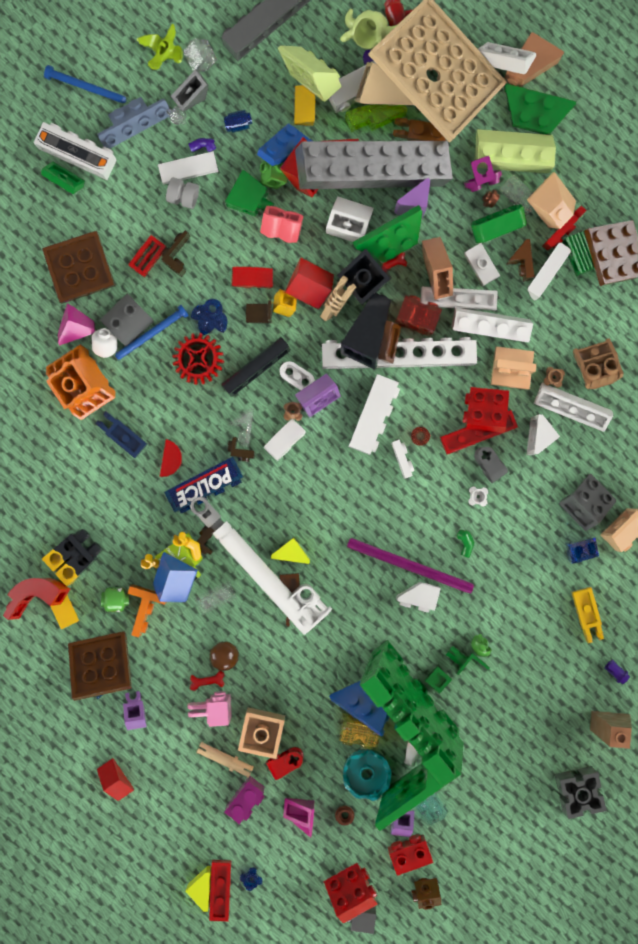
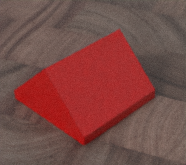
M300 258L285 293L319 309L332 291L334 274Z

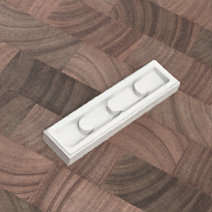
M421 287L420 307H457L496 311L498 291L453 288V296L435 300L431 287Z

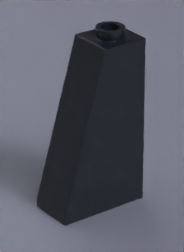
M375 293L369 299L341 342L342 355L374 370L377 368L385 324L390 314L391 299Z

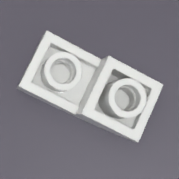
M291 419L264 446V449L278 461L291 450V447L305 435L306 431Z

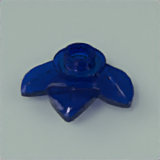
M209 299L204 305H198L193 309L191 318L199 320L198 328L203 335L210 333L214 328L222 333L227 329L228 319L222 312L223 307L219 300ZM211 305L216 307L215 312L210 311Z

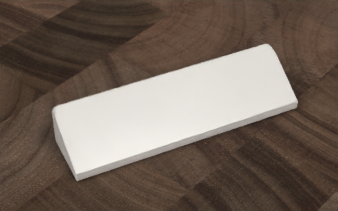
M544 383L541 384L534 404L603 432H605L613 417L612 410Z

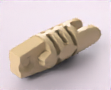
M342 276L323 305L325 309L320 317L324 321L331 319L333 315H338L356 288L352 284L346 291L342 289L348 280L345 276Z

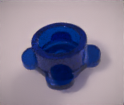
M251 867L247 873L240 875V881L243 882L248 891H252L263 882L262 877L257 874V869Z

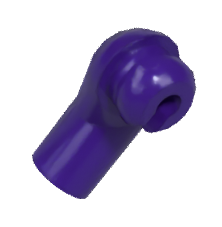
M199 138L188 143L192 153L206 147L208 152L216 149L215 141L212 138Z

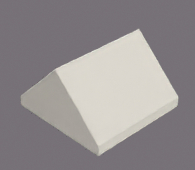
M539 414L530 419L527 455L539 454L560 437L543 415Z

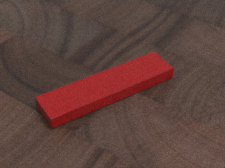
M509 410L507 413L505 432L518 428L512 410ZM465 427L440 437L446 455L502 433L470 430Z

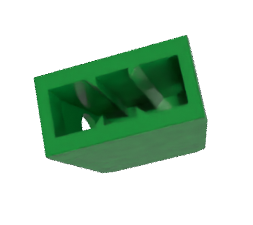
M244 170L240 173L225 200L228 208L254 217L260 209L265 211L266 206H274L273 202L266 199L268 195L267 188Z

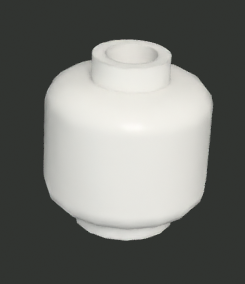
M103 328L93 333V352L103 358L110 357L116 352L117 338L109 329Z

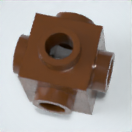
M421 878L414 882L415 889L412 890L413 902L418 903L419 909L430 910L434 906L442 905L437 878Z

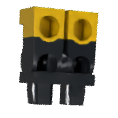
M85 529L70 534L42 558L53 572L57 571L55 574L66 586H70L98 559L97 556L103 550L97 542H94L90 547L84 544L90 537V534Z

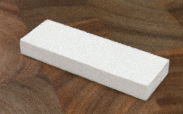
M213 151L158 164L163 185L169 184L172 177L186 180L218 172Z

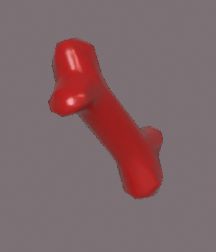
M405 252L382 264L386 269L396 265L406 267Z
M219 671L216 675L205 678H197L191 675L190 680L192 684L190 685V690L196 691L200 686L217 684L223 687L225 684L223 681L225 674Z

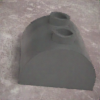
M128 293L100 318V321L125 346L133 342L154 322Z

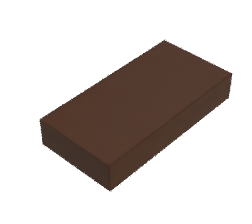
M386 321L378 358L389 364L394 363L401 326L392 321Z

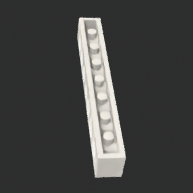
M470 337L459 338V341H452V338H441L440 341H433V338H423L420 342H414V339L410 338L402 339V342H398L397 348L403 350L404 356L400 358L395 356L393 364L378 360L377 368L474 366L477 364L476 340H471ZM328 340L326 344H322L323 369L370 368L348 357L339 359L336 356V352L341 350V343H337L336 340ZM435 347L439 348L442 355L439 357L434 356L432 349ZM453 347L459 348L460 356H454L451 349ZM420 348L423 355L421 357L414 356L413 349Z

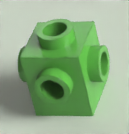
M263 161L260 165V183L276 190L286 184L287 177L280 169L284 162L272 166Z

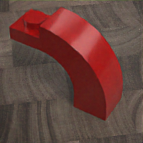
M31 578L21 581L7 594L12 601L7 604L3 616L7 620L19 619L29 602L36 596L50 606L61 605L70 588L52 578Z

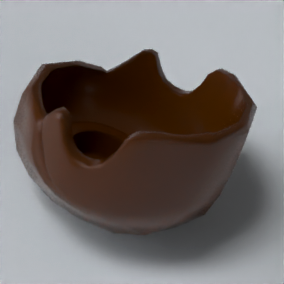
M227 641L217 643L210 650L209 654L212 666L219 671L232 669L239 659V652L236 646Z

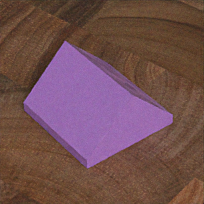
M426 178L397 201L394 210L396 215H402L419 205L423 211L422 218L424 217L428 203L429 178Z
M327 374L295 394L309 418L341 397L337 385Z

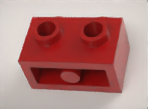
M424 834L412 835L409 837V840L404 842L396 841L388 847L397 876L434 863Z

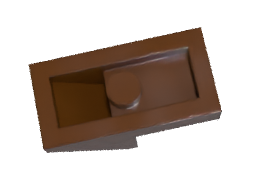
M526 239L506 263V265L521 263L519 265V276L523 278V282L531 281L534 278L530 239Z

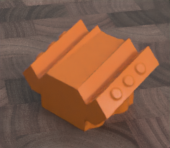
M81 344L46 367V375L49 378L46 382L63 408H69L71 413L80 420L116 398L115 390L109 386L108 379L102 374L96 361L89 356V350Z

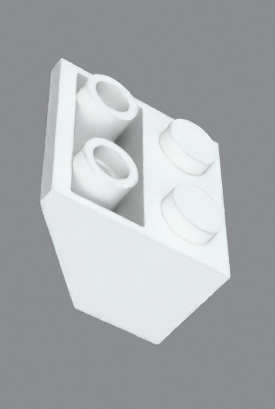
M337 196L326 226V234L354 242L366 234L374 208Z

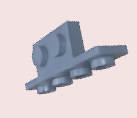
M142 97L108 114L113 126L98 133L97 136L102 145L110 149L168 118L172 113L165 99H161L147 107Z

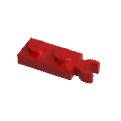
M582 206L577 208L574 215L561 229H557L542 247L547 251L552 247L555 249L559 243L563 242L561 237L565 233L569 235L576 228L574 224L587 210Z

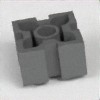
M592 766L577 769L578 774L575 775L570 771L554 774L557 788L563 795L559 797L562 812L568 819L584 816L583 811L588 810L591 814L607 811L604 797L598 790V788H602L599 774Z

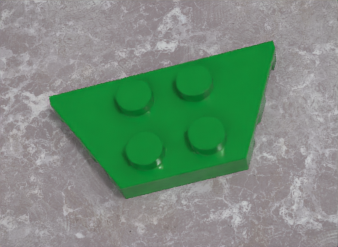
M507 83L504 87L508 100V110L511 114L512 127L539 134L550 135L577 102Z
M418 205L353 242L355 248L361 252L368 249L379 261L386 262L417 245L423 212L421 207Z

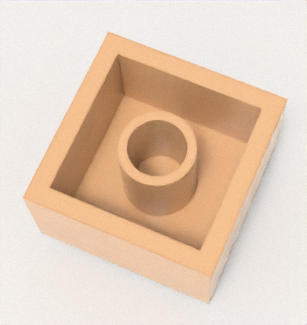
M248 707L238 751L276 759L285 715Z

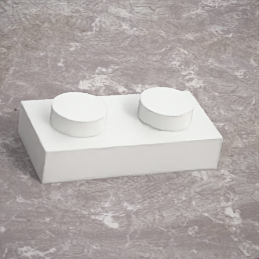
M400 440L392 442L391 445L403 478L406 479L413 476L414 468L412 462L406 459L405 454L408 452L404 442L401 443Z

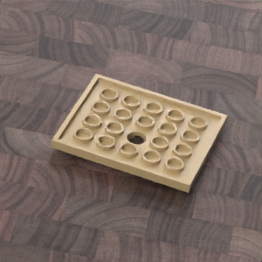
M423 0L368 54L449 143L507 83L434 0ZM427 70H435L438 73L437 82H433L428 78Z

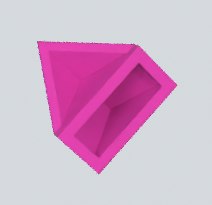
M68 303L58 331L59 346L91 335L96 331L94 321Z
M285 798L283 818L292 821L311 838L315 800Z

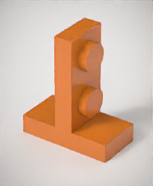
M131 585L127 594L142 598L131 634L139 638L142 633L145 634L149 622H146L148 615H151L154 604L151 602L154 601L164 605L167 602H160L156 592L153 590Z

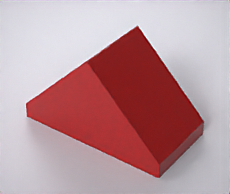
M114 758L97 768L103 791L117 801L135 790Z

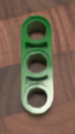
M522 204L513 205L473 221L471 228L475 242L484 243L526 226L527 220Z

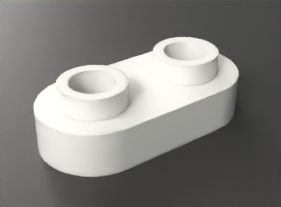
M285 362L280 367L281 377L299 390H303L315 381L311 373L294 362ZM289 368L292 369L293 374L287 375L286 370ZM302 380H309V384L304 386Z

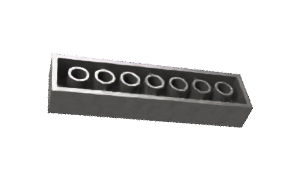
M448 141L301 142L295 150L300 189L416 187L426 178L430 179V187H440L453 179Z

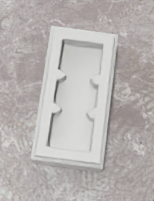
M482 243L464 252L466 259L482 286L500 276Z

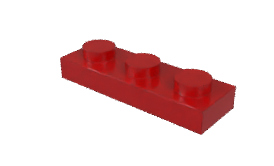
M212 859L209 921L229 922L232 860Z

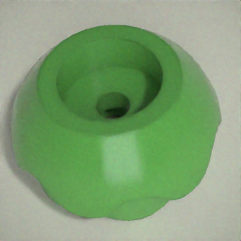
M476 634L473 637L471 646L475 653L481 657L490 656L492 649L488 647L487 639L483 638L482 634Z

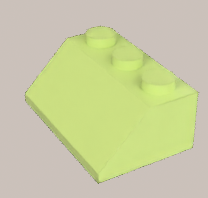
M297 46L278 47L290 75L322 101H327L342 87L338 72L334 68L330 69L322 59L318 60L311 51H306L304 48Z

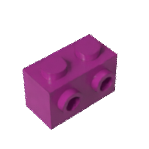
M249 776L228 802L224 813L239 825L243 819L247 821L253 812L251 809L254 805L258 806L264 799L265 787L252 776Z

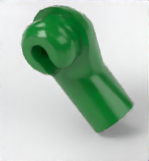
M459 530L457 538L462 540L464 544L461 555L470 558L474 547L473 537L469 531Z

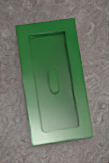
M53 161L42 168V176L64 188L67 192L75 194L84 187L85 180Z

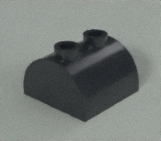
M368 249L360 253L337 275L340 279L342 276L348 278L345 284L347 288L352 284L356 286L352 294L361 305L392 279L388 270Z

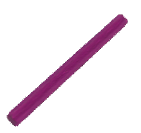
M350 538L347 547L469 594L473 591L474 585L470 582L356 539Z

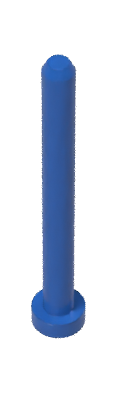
M47 65L45 68L44 78L48 80L54 78L111 100L126 103L127 98L121 94L55 71L53 66Z
M179 305L177 307L179 310L118 351L115 357L118 360L122 359L182 316L184 318L189 316L182 305Z

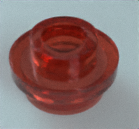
M417 427L411 433L412 442L418 446L427 444L430 439V433L424 427ZM418 433H422L424 435V438L422 440H419L417 438Z

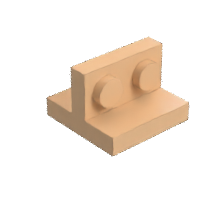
M496 346L491 385L529 390L531 374L536 372V364H533L534 351Z

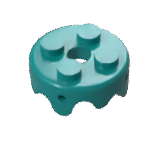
M362 749L354 752L348 757L343 767L344 786L357 799L378 800L390 786L391 769L387 759L381 753L372 749ZM370 769L372 771L371 777L364 778L361 775L362 771Z

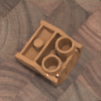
M610 338L606 339L605 342L579 350L577 348L573 349L574 358L582 373L587 389H597L610 385L623 377L624 373Z

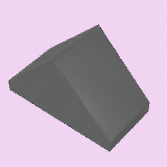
M195 69L171 97L180 110L184 112L206 99L209 85L198 69Z

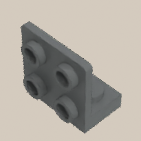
M589 474L572 494L562 499L559 504L587 531L602 521L616 503V499L592 474Z

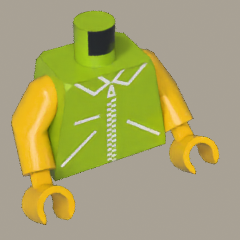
M180 532L179 536L174 535L173 543L157 554L155 559H153L151 554H146L145 559L141 560V567L144 569H150L151 567L158 569L162 554L165 552L197 569L195 566L203 560L200 544L192 539L189 532L187 534ZM197 571L194 581L201 576L199 571Z

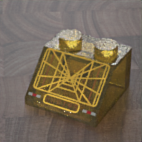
M342 713L338 735L339 741L349 746H352L353 743L359 744L365 749L377 748L381 736L352 715Z

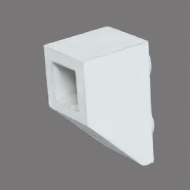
M419 582L398 594L396 600L400 601L399 605L411 608V605L419 606L418 610L435 611L441 588Z

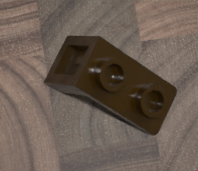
M186 230L183 233L180 232L175 237V243L171 248L168 247L163 252V258L161 259L167 267L181 278L186 273L183 268L184 263L176 258L175 255L190 238V234Z

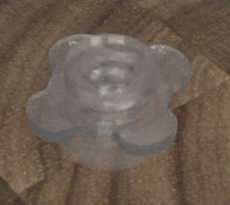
M174 106L172 110L169 108L166 110L167 114L170 115L169 119L172 123L176 125L186 124L185 111L182 112L178 106Z

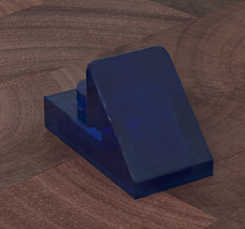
M596 537L565 543L568 560L572 564L599 556Z

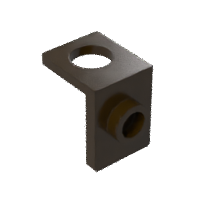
M268 300V304H246V323L272 324L271 300Z

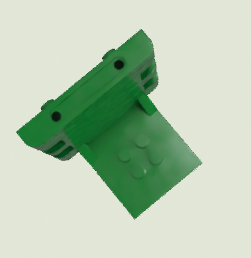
M386 640L372 652L359 685L377 707H382L395 723L394 729L404 741H409L422 759L421 764L392 783L382 794L375 821V826L379 831L461 775L464 742L459 737V728L444 709L439 711L436 709L433 699L427 694L428 689L420 679L413 680L409 675V669L403 664L404 659L389 640Z

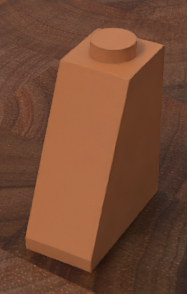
M532 32L521 48L522 50L536 53V57L525 74L507 71L504 78L507 79L509 84L522 87L558 64L564 51Z
M441 237L422 241L423 258L434 299L453 296V268Z

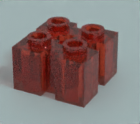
M405 296L395 323L430 337L436 328L442 309L438 308L439 305L433 302L421 303V299L417 296Z

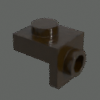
M233 437L232 441L229 440L228 452H231L230 456L239 457L238 461L250 462V459H255V451L237 449V437Z
M206 525L199 532L201 536L197 542L200 544L203 554L206 555L208 553L211 555L214 550L206 543L215 531Z

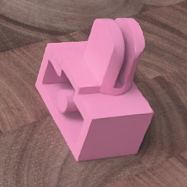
M225 691L214 692V695H211L210 699H206L205 702H191L187 704L188 709H191L188 712V717L207 716L209 727L227 726L232 718L231 695L226 694Z

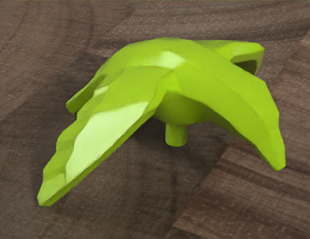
M171 24L163 39L158 34H148L137 38L139 44L152 48L155 52L154 58L148 62V66L153 70L159 69L166 59H173L175 63L182 62V47L173 44L176 34L174 24Z

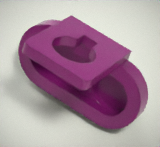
M485 156L471 162L475 178L467 180L464 184L465 188L475 192L482 189L481 185L486 182L489 185L499 183L502 173L501 170L493 171L490 157ZM482 162L486 163L488 167L486 174L483 175L477 171V166Z

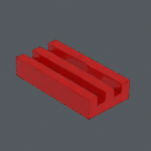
M150 235L128 266L145 278L167 247ZM155 242L154 246L150 249V251L147 253V255L144 257V259L141 261L138 267H136L135 264L139 261V259L142 257V255L145 253V251L148 249L151 243ZM160 246L159 250L156 252V254L153 256V258L150 260V262L147 264V266H146V267L144 268V270L142 271L141 269L143 268V266L146 264V262L149 260V258L153 255V253L156 251V249Z

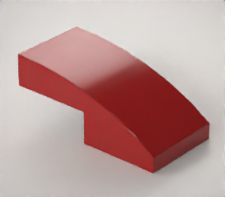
M232 267V286L271 289L273 287V269Z

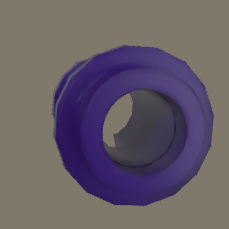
M614 660L609 661L604 667L605 670L616 678L617 683L625 684L630 678L629 672L627 670L624 671Z

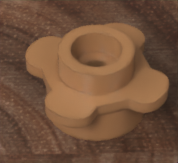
M548 367L544 384H551L556 388L561 387L563 376L565 375L564 370Z
M290 402L284 405L285 420L296 419L299 421L302 419V406L300 403Z

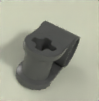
M480 447L475 451V461L492 484L508 473L506 466L492 448ZM482 452H487V453H488V454L486 455V458H487V459H482V458H481V456H483V453H482Z

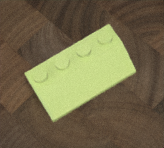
M477 129L475 160L489 156L493 169L550 173L555 166L556 146L553 135ZM484 162L477 166V168L488 169L487 164Z

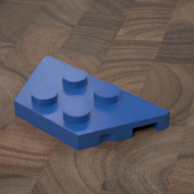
M361 681L329 696L331 701L381 737L384 735L385 731L383 728L385 722L389 721L390 717L382 707H377L359 685Z

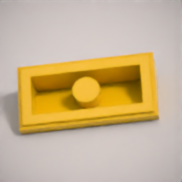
M303 85L295 86L294 125L313 126L315 122V94Z
M68 595L61 605L50 606L61 629L79 621Z

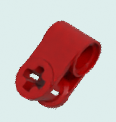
M292 747L277 754L276 759H268L266 764L274 779L278 780L299 768L304 754L299 747ZM291 756H298V760L296 761L295 759H291Z

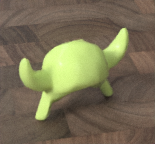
M349 9L345 16V24L350 30L344 33L340 40L346 42L352 38L359 47L365 50H372L397 25L388 26L385 16L381 12L372 10L362 12L355 19L353 18V10Z

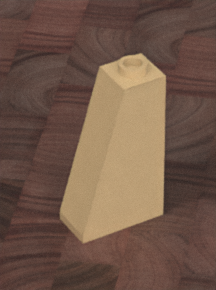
M367 62L355 102L362 104L414 105L377 64Z

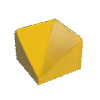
M280 289L274 296L272 312L291 317L296 311L297 299Z

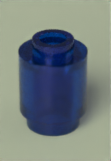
M245 109L228 113V116H224L227 132L232 131V133L247 130L250 129V124H253L250 112L247 113Z

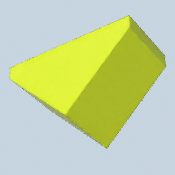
M292 538L271 555V559L310 563V558L295 538Z
M207 866L189 882L185 891L204 912H208L210 906L211 866Z

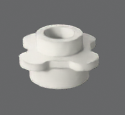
M471 487L469 489L471 493L468 500L469 504L472 506L475 504L486 506L488 490L486 488L477 489L476 487Z

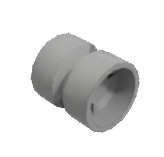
M172 177L167 188L166 201L176 205L181 203L182 207L194 209L199 195V185L191 182L184 184L183 180Z

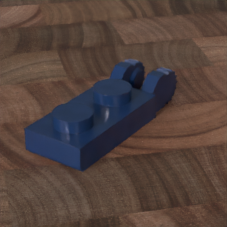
M105 411L103 413L104 417L110 420L113 425L108 428L99 420L95 424L105 431V434L121 448L136 458L148 443L119 419L114 418Z

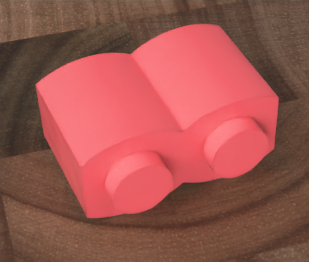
M266 206L260 233L268 238L279 237L287 243H297L304 216L296 212L284 211L278 207Z

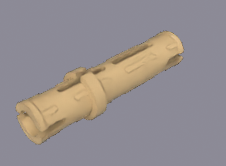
M201 742L199 746L201 748H198L197 754H201L230 768V771L234 770L249 778L254 766L238 760L239 757L237 756L234 758Z

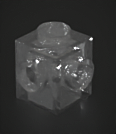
M193 39L183 51L193 71L198 69L199 72H206L217 61L208 40Z

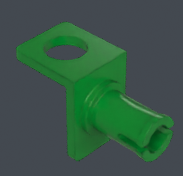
M454 646L450 650L455 655L450 651L446 654V656L459 665V670L456 672L457 675L462 672L472 658L487 670L490 669L475 654L471 653L470 656L466 657Z

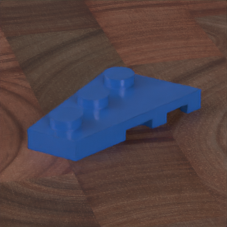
M288 123L259 148L257 155L274 166L285 162L302 137L308 142L313 141Z

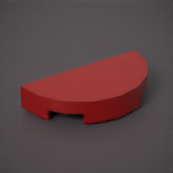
M167 439L165 441L160 477H168L174 474L182 464V452L174 442Z

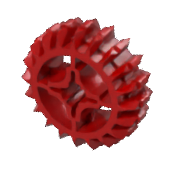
M192 333L191 340L185 336L186 343L183 344L182 341H179L178 344L182 347L180 349L178 347L174 348L178 354H173L172 358L178 359V361H174L172 364L173 366H179L175 372H182L180 375L181 379L187 376V383L194 379V384L198 385L200 379L204 385L205 378L210 382L213 381L210 377L211 374L218 377V374L215 372L216 369L222 371V367L218 366V363L223 364L224 360L218 359V357L224 356V353L217 352L221 349V346H214L217 342L215 339L209 342V335H206L203 339V334L199 333L198 339H196L195 334ZM196 344L206 345L205 348L202 347L199 351H194L190 348ZM210 350L213 352V363L211 366L206 362V357ZM185 352L190 355L187 368H185L183 363ZM191 353H193L195 356L202 355L201 359L205 365H203L201 362L199 363L198 361L197 363H195L196 360ZM197 367H203L207 370L201 374L190 373Z

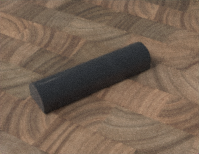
M282 337L278 338L221 383V385L233 397L288 354L291 350L289 345Z

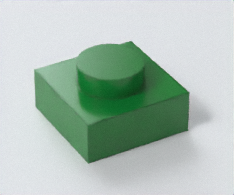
M438 666L425 678V682L439 694L452 681V678Z

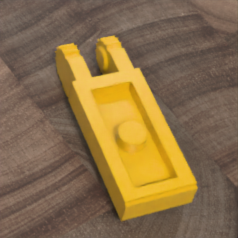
M587 587L571 592L586 642H592L589 629L592 627L595 628L598 640L604 639L601 628L602 622L592 588Z

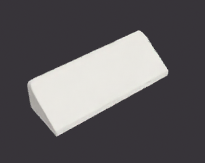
M490 42L478 48L480 53L494 68L525 74L536 57L535 52Z
M559 243L528 287V292L534 301L542 295L570 254L571 249L564 244Z

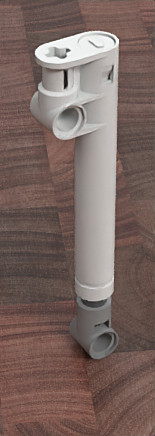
M200 496L192 500L190 505L192 512L208 528L211 527L215 531L213 533L215 538L220 540L219 542L303 635L308 633L331 612L332 608L325 606L320 600V596L309 584H302L291 593L236 530L232 529L227 521L224 523L220 519L221 515L205 497ZM197 500L205 503L203 511H198L195 508ZM303 589L311 591V595L308 598L300 596Z

